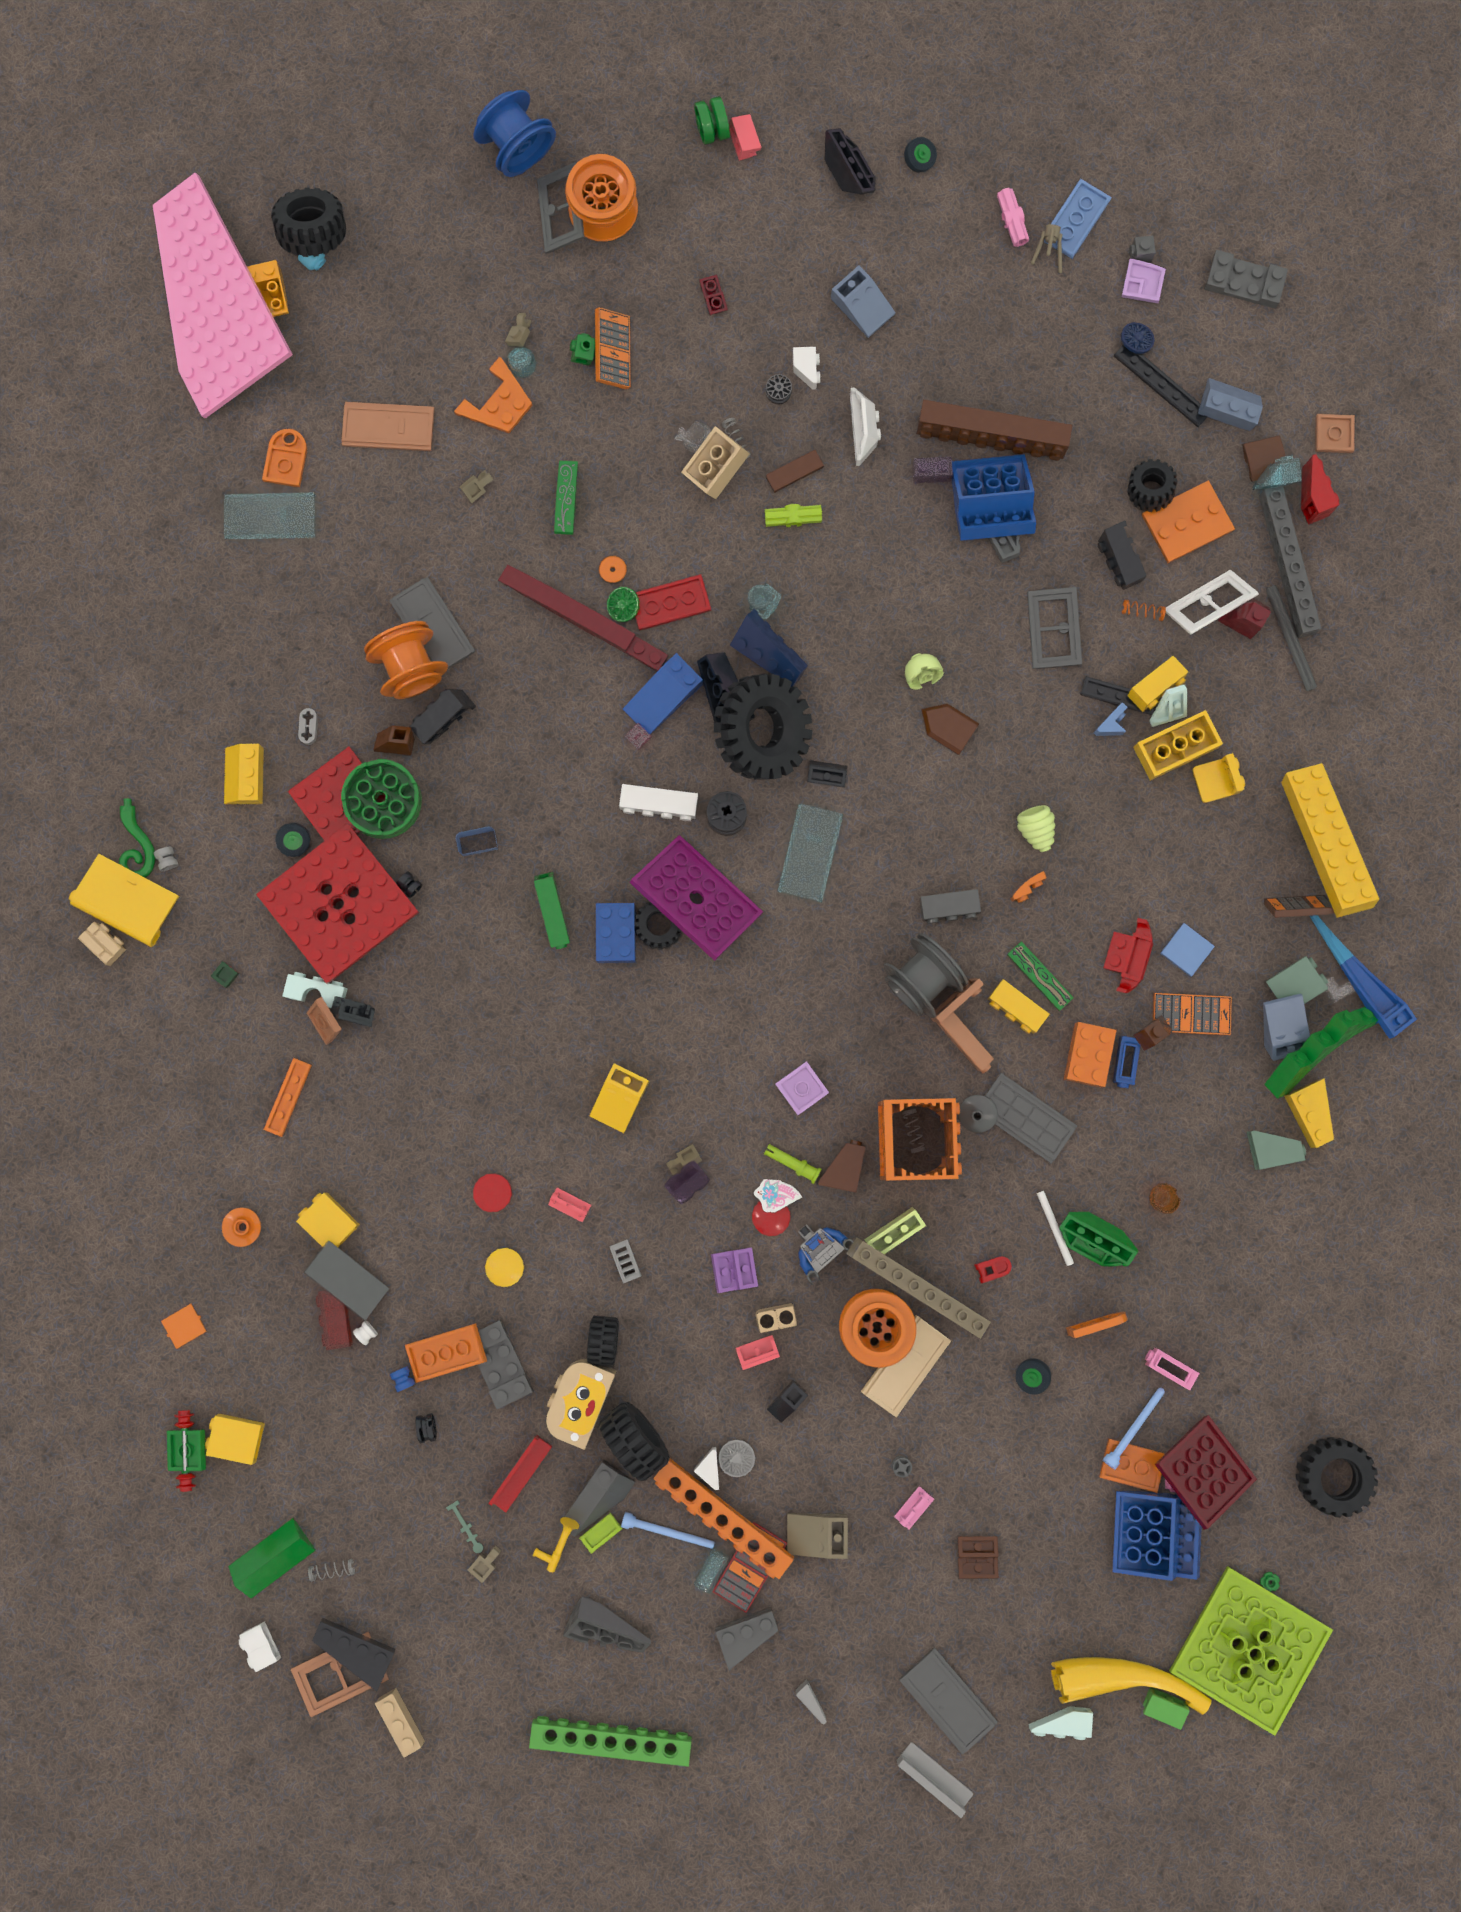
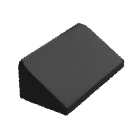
M810 760L807 782L845 788L848 766Z

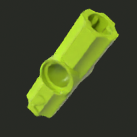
M789 504L784 508L765 509L766 527L786 525V527L797 525L799 527L802 524L822 522L821 505L801 506L799 504Z

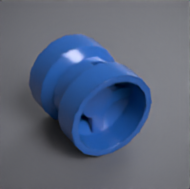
M408 1366L390 1374L391 1379L396 1383L395 1389L397 1392L415 1384L413 1378H408L410 1376Z

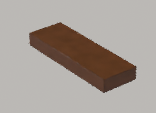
M813 450L766 474V479L775 493L824 468V465L816 450Z

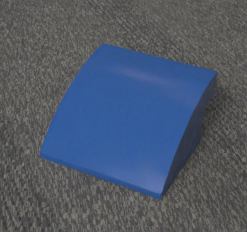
M1025 454L950 462L960 541L1035 533L1036 519L1033 511L1035 491Z
M1116 1491L1113 1552L1114 1573L1173 1581L1176 1577L1195 1580L1199 1578L1202 1527L1177 1494Z

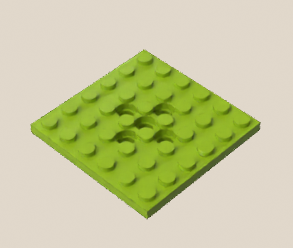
M1227 1566L1169 1671L1275 1736L1333 1629ZM1267 1631V1636L1264 1639H1260L1261 1632ZM1240 1638L1239 1645L1232 1646L1233 1640ZM1257 1649V1654L1254 1657H1250L1251 1650ZM1275 1659L1274 1665L1267 1667L1269 1660ZM1247 1666V1672L1241 1675V1668Z

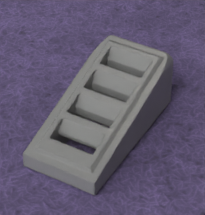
M628 1239L609 1246L623 1283L642 1276ZM626 1246L627 1250L616 1254L615 1250ZM629 1254V1258L619 1261V1257ZM630 1261L632 1262L633 1265H630L622 1269L621 1265ZM631 1269L635 1270L634 1273L629 1274L627 1276H625L624 1272L629 1271Z
M806 1679L796 1689V1696L821 1724H825L827 1722L825 1713Z

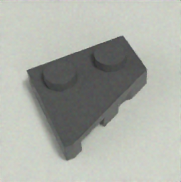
M1020 535L988 538L1002 563L1019 556Z

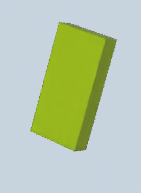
M610 1512L581 1535L579 1539L592 1554L623 1528Z

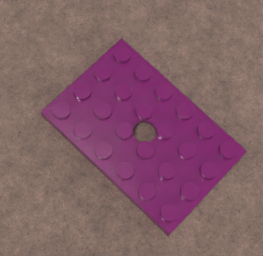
M680 835L629 882L714 961L763 913L757 905ZM690 893H699L703 898L702 903H693L689 897Z

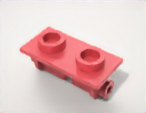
M556 1188L548 1204L580 1222L584 1221L591 1207L587 1202L559 1188Z

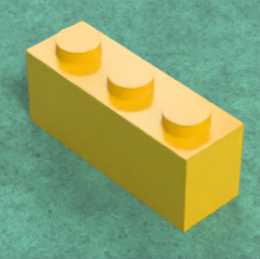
M1172 656L1136 684L1127 696L1142 712L1147 708L1151 710L1159 703L1158 700L1167 689L1180 686L1186 681L1185 677L1188 671Z
M1004 979L1000 981L988 997V1000L991 1001L989 1003L990 1006L996 1010H1003L1006 1013L1004 1016L1012 1022L1015 1020L1021 1024L1020 1028L1028 1034L1030 1032L1036 1033L1050 1015Z

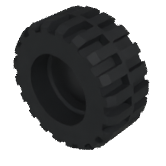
M310 187L302 190L295 189L294 192H288L284 197L281 196L272 208L271 218L276 240L285 251L292 252L293 255H302L303 257L313 255L316 257L322 253L327 254L329 250L336 249L346 236L347 228L342 204L336 196L327 190L322 191L320 188L310 189Z
M630 1402L620 1403L600 1420L599 1429L607 1446H609L619 1463L637 1480H648L668 1464L670 1456L660 1435L641 1411L635 1408L633 1404H630Z
M1327 1437V1440L1321 1438L1316 1440L1317 1444L1307 1446L1309 1451L1307 1453L1302 1452L1300 1457L1303 1460L1301 1463L1297 1462L1296 1468L1299 1469V1473H1296V1480L1300 1483L1297 1486L1299 1491L1304 1494L1303 1498L1311 1506L1327 1515L1341 1518L1342 1515L1351 1517L1353 1512L1359 1514L1363 1511L1361 1508L1363 1505L1368 1507L1371 1504L1369 1498L1371 1496L1375 1497L1376 1492L1373 1489L1374 1486H1378V1480L1374 1478V1475H1378L1377 1468L1372 1466L1374 1461L1371 1457L1367 1456V1452L1363 1448L1345 1439H1336L1334 1437ZM1340 1458L1350 1464L1353 1478L1351 1485L1344 1493L1334 1496L1324 1491L1321 1484V1474L1324 1467L1330 1461Z

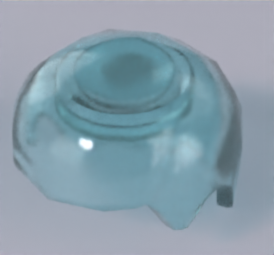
M514 348L507 356L508 367L513 375L517 377H528L536 369V359L528 348Z

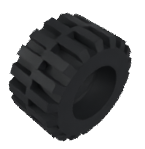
M1148 459V462L1144 460L1131 471L1128 496H1130L1129 500L1134 502L1136 508L1140 506L1142 511L1148 509V512H1152L1155 509L1157 512L1160 511L1161 507L1164 509L1168 503L1172 502L1177 486V474L1173 472L1174 468L1172 466L1168 467V463L1165 461L1161 463L1160 459H1156V461ZM1153 481L1160 484L1161 488L1152 490L1146 488L1143 484Z
M647 902L644 904L645 906L639 909L635 922L636 932L640 940L652 949L658 948L663 950V948H670L671 945H675L682 936V931L670 920L671 927L666 934L659 936L652 934L648 929L649 919L653 915L663 913L652 903Z
M593 1315L588 1335V1363L603 1367H613L615 1364L619 1333L617 1317Z

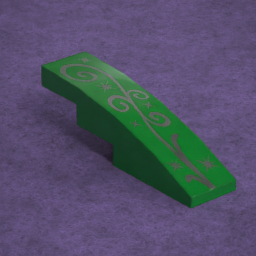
M559 461L554 534L573 535L578 461Z

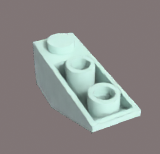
M1070 1706L1030 1723L1029 1729L1036 1736L1054 1734L1053 1736L1057 1738L1073 1736L1075 1739L1085 1740L1086 1737H1092L1093 1712L1090 1708Z

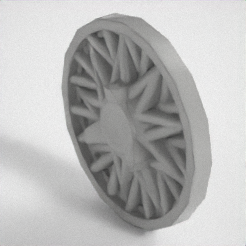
M735 1439L723 1445L719 1452L718 1460L724 1473L731 1477H741L752 1470L755 1463V1454L748 1443Z

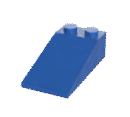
M676 653L628 702L623 710L650 735L703 685V679Z

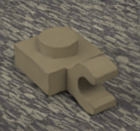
M525 313L517 315V326L511 327L505 340L508 346H524L530 333L528 327L531 324V320L525 319Z
M484 470L479 474L478 478L473 475L459 488L466 498L473 503L486 492L483 487L490 483L493 478Z
M692 1144L678 1152V1158L667 1162L666 1165L672 1175L676 1176L683 1167L687 1170L701 1162L702 1159Z
M495 1545L486 1557L481 1553L468 1568V1571L483 1583L496 1566L492 1562L500 1554L501 1550Z

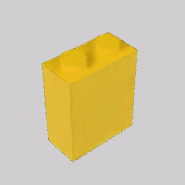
M327 1192L317 1194L312 1200L313 1204L309 1208L305 1207L298 1214L300 1218L296 1221L322 1247L327 1241L339 1247L360 1225Z
M224 1414L215 1415L209 1425L211 1434L205 1443L206 1455L253 1465L257 1461L265 1423Z

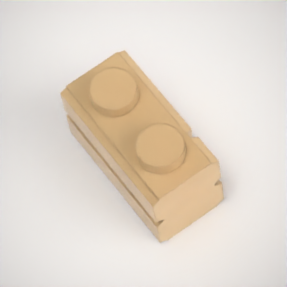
M93 922L78 939L105 965L111 966L126 951L122 946L124 942L116 935L113 937L109 933L111 931L110 928L104 923Z

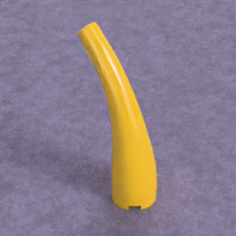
M1100 1657L1071 1658L1051 1663L1052 1667H1055V1669L1051 1670L1055 1690L1061 1692L1062 1697H1059V1700L1062 1704L1113 1691L1147 1686L1163 1689L1184 1698L1186 1705L1202 1715L1208 1711L1211 1705V1699L1189 1683L1168 1672L1146 1664Z

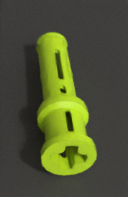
M771 1144L768 1145L767 1148L774 1153L766 1150L764 1155L795 1170L797 1176H804L811 1180L812 1184L815 1183L822 1170L821 1168L817 1169L809 1165L806 1160L800 1161Z

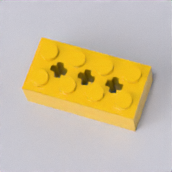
M1205 710L1138 742L1133 748L1151 781L1218 749L1223 742ZM1175 744H1180L1181 747L1177 748ZM1158 752H1163L1164 755L1161 757Z

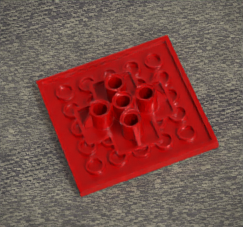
M348 823L256 894L326 984L337 978L419 913ZM328 886H331V893L325 895L324 889ZM358 889L359 894L356 897H351V891ZM338 901L344 902L341 909L335 908ZM323 913H328L326 921L320 920V916ZM354 915L355 922L348 924V917Z

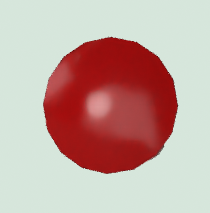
M759 1201L752 1212V1222L761 1234L777 1236L788 1227L790 1211L786 1206L777 1212H765Z

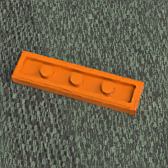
M293 1058L263 1130L283 1137L312 1067L311 1064Z

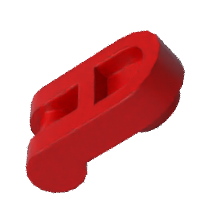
M1003 1256L974 1264L975 1269L980 1274V1283L1003 1277L1009 1274L1012 1268L1010 1260ZM991 1266L993 1273L987 1274L986 1267Z

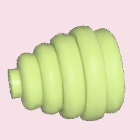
M1041 805L1021 812L1017 816V827L1022 832V836L1027 839L1028 843L1032 844L1034 849L1040 850V852L1051 849L1055 835V816L1050 812V808L1046 805Z

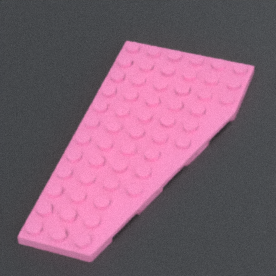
M194 173L154 203L153 211L178 371L201 416L207 418L293 354L200 176Z

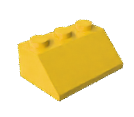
M237 744L225 748L224 804H263L264 748L260 744Z

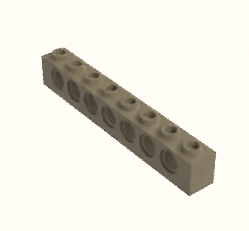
M856 1237L848 1250L847 1255L978 1338H982L991 1323Z

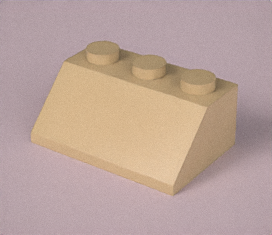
M715 426L682 470V473L706 494L717 499L750 453Z

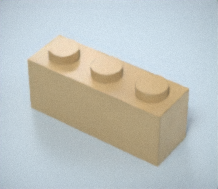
M395 1688L379 1697L375 1705L403 1758L420 1749L425 1741L398 1690Z

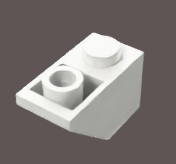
M793 347V372L811 389H816L817 383H820V371H816V365H819L820 358L819 354H816V347Z

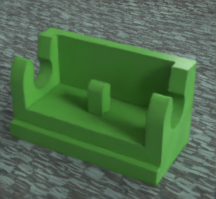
M1149 1687L1143 1706H1145L1143 1713L1180 1730L1190 1711L1186 1701L1153 1687Z

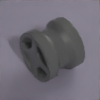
M897 1456L892 1461V1470L896 1476L904 1478L911 1474L912 1464L907 1457Z

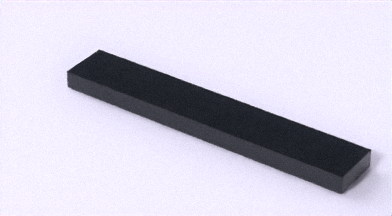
M1124 344L1114 354L1118 361L1195 426L1199 427L1206 420L1207 416L1198 414L1201 404L1144 355L1129 351Z

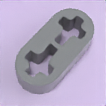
M306 708L301 711L299 716L298 737L305 745H311L317 738L318 715L313 709ZM308 713L314 716L310 719L309 725H307V720L304 718V716H308ZM307 728H309V733L312 737H309L306 741L303 735L307 734Z

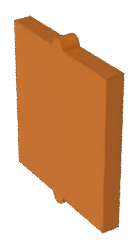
M192 1304L187 1305L161 1321L168 1333L167 1337L171 1338L176 1349L207 1332L200 1320L201 1316H198Z

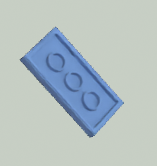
M1081 178L1051 223L1061 227L1060 233L1063 234L1061 240L1062 253L1073 259L1112 198ZM1057 241L1052 243V247L1057 249Z

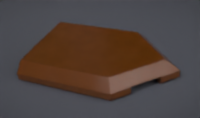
M949 704L921 709L927 735L960 755L979 723Z

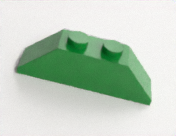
M1069 1212L1059 1226L1068 1248L1100 1266H1129L1138 1253V1249L1123 1230L1090 1212Z

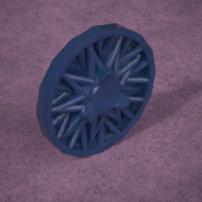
M1129 323L1121 332V341L1124 346L1136 354H1144L1154 345L1155 340L1152 331L1141 323Z

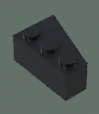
M1125 520L1105 529L1098 540L1099 551L1105 554L1107 558L1106 564L1110 570H1113L1117 586H1121L1123 590L1142 582L1146 578L1140 557L1134 553L1131 544L1134 543L1132 537L1128 538L1124 527L1127 526Z

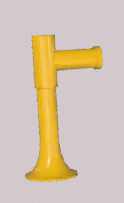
M568 1517L560 1519V1522L563 1524V1530L552 1556L538 1548L533 1553L534 1557L549 1563L547 1570L552 1573L556 1570L568 1536L573 1529H578L580 1526L577 1521Z

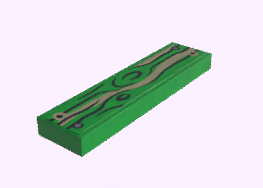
M1022 941L1007 954L1058 1011L1073 999L1072 995Z

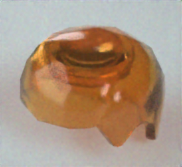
M1168 1183L1157 1184L1150 1192L1149 1201L1151 1206L1160 1213L1170 1214L1175 1212L1181 1203V1199L1176 1193L1177 1189Z

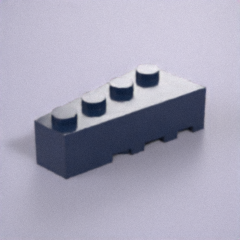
M753 609L746 615L730 646L771 674L788 679L792 682L791 687H793L801 679L808 665L792 648H789L783 642L784 639L780 635L777 636L770 628L769 623L763 621L758 615L759 613Z

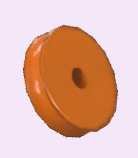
M608 556L599 565L601 578L609 583L621 581L627 572L625 562L617 556ZM615 568V571L611 572L610 569Z

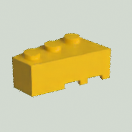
M1325 1078L1313 1081L1284 1096L1310 1148H1318L1334 1140Z

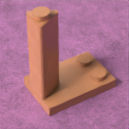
M970 978L968 984L963 987V992L955 991L935 1009L936 1017L931 1019L938 1024L977 1071L983 1074L991 1068L990 1063L994 1058L954 1013L970 996L975 997L982 990L983 982L979 978Z

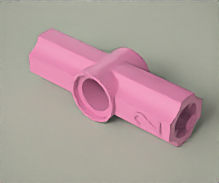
M1002 189V191L997 193L1002 210V221H1005L1006 225L1004 227L1008 228L1013 246L1019 247L1029 242V236L1024 224V213L1022 208L1018 206L1013 189Z

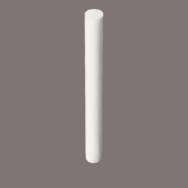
M1044 1191L1036 1193L1066 1265L1074 1264Z

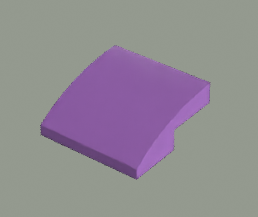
M752 1247L711 1254L717 1293L758 1286Z

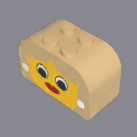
M580 1359L573 1362L563 1375L560 1374L554 1387L557 1389V1392L551 1395L547 1407L550 1409L546 1422L550 1433L559 1440L585 1450L617 1371L609 1367L592 1365L587 1362V1359Z

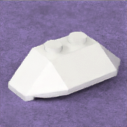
M851 388L850 403L856 466H860L877 447L878 440H881L880 429H877L876 422H879V411H875V404L856 388Z

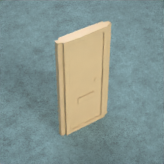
M915 1315L916 1338L911 1351L900 1362L892 1366L877 1368L861 1390L864 1395L895 1417L899 1415L951 1342L950 1339L917 1315Z

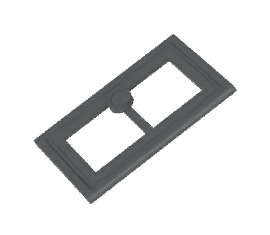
M576 162L537 179L545 253L553 252L585 238L583 220L576 216L573 211L574 230L554 239L552 235L550 216H554L556 212L569 207L568 202L558 207L549 204L547 186L568 177Z
M1077 587L1027 591L1033 669L1082 665ZM1067 599L1068 623L1062 622L1059 626L1040 627L1038 601ZM1059 630L1062 634L1069 632L1071 655L1042 658L1041 631Z

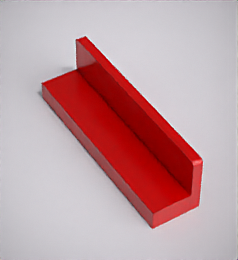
M536 1435L488 1504L491 1506L495 1504L504 1512H507L550 1451L552 1445Z

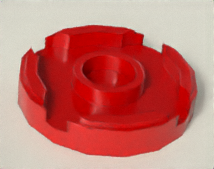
M486 1174L475 1183L473 1189V1198L477 1206L487 1212H498L504 1209L510 1203L512 1197L510 1183L506 1178L498 1174Z

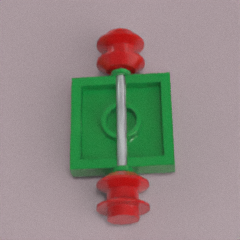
M179 1410L178 1414L174 1415V1417L178 1418V1422L174 1426L181 1428L180 1430L167 1431L168 1471H182L176 1477L177 1480H180V1484L176 1486V1488H180V1492L192 1491V1487L196 1486V1484L192 1483V1479L196 1475L189 1473L190 1471L206 1470L205 1429L189 1430V1427L195 1424V1422L190 1421V1417L194 1415V1413H190V1410Z

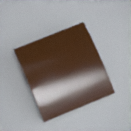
M1280 435L1242 444L1244 459L1248 463L1251 482L1289 473Z
M997 1536L958 1537V1579L999 1578Z

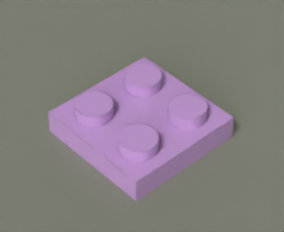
M807 1061L775 1084L797 1115L829 1093Z

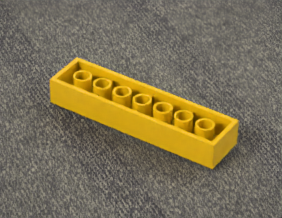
M1323 763L1287 772L1281 782L1336 918L1374 908L1379 901L1378 894Z

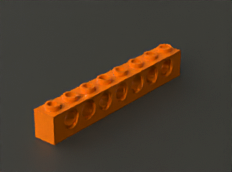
M669 1458L668 1464L659 1470L653 1478L656 1481V1486L663 1491L665 1489L668 1490L676 1502H683L691 1514L694 1516L698 1514L703 1518L702 1522L707 1527L711 1528L713 1526L718 1530L717 1534L726 1541L729 1539L733 1542V1547L737 1551L748 1554L750 1556L749 1560L757 1566L759 1564L763 1566L765 1573L774 1579L776 1577L780 1579L793 1562L794 1556L671 1458ZM671 1478H679L681 1485L674 1487L671 1484ZM694 1490L697 1495L696 1498L689 1499L686 1491ZM709 1502L712 1505V1510L709 1512L704 1511L702 1503ZM725 1515L728 1518V1522L720 1524L717 1517ZM740 1527L744 1534L737 1537L734 1535L733 1529ZM751 1540L758 1541L759 1548H750L748 1542ZM768 1552L773 1553L775 1560L768 1562L765 1560L764 1555Z

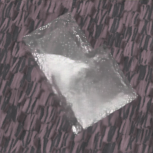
M1333 976L1327 978L1329 983L1326 986L1328 989L1324 992L1331 1004L1355 992L1350 981L1338 986Z

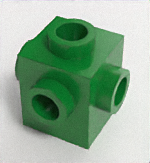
M582 333L578 334L574 340H571V362L589 366L593 361V357H595V338H591L589 334Z

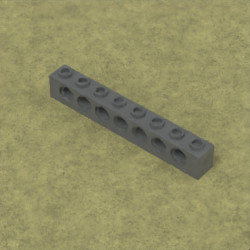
M1283 485L1264 489L1259 495L1297 638L1314 635L1322 628Z

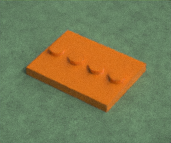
M1209 480L1174 497L1172 502L1168 503L1164 509L1161 507L1160 511L1156 512L1153 509L1152 512L1146 511L1142 513V517L1167 563L1235 530Z

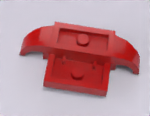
M1137 919V928L1133 936L1118 932L1113 933L1103 968L1121 973L1122 979L1116 991L1129 993L1144 978L1153 947L1152 932L1148 921L1145 919Z

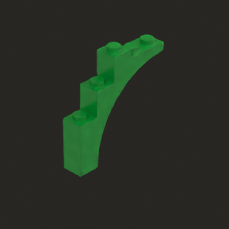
M1366 1007L1352 1012L1344 1010L1336 1013L1323 1030L1311 1034L1299 1050L1287 1054L1264 1085L1276 1098L1289 1094L1321 1060L1353 1036L1374 1026L1378 1019Z

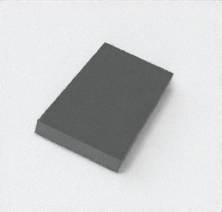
M330 1241L325 1243L303 1272L363 1320L368 1318L389 1290L387 1286Z

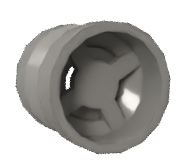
M164 847L154 852L155 859L159 861L158 867L160 871H167L179 865L177 859L173 856L174 851L172 847Z

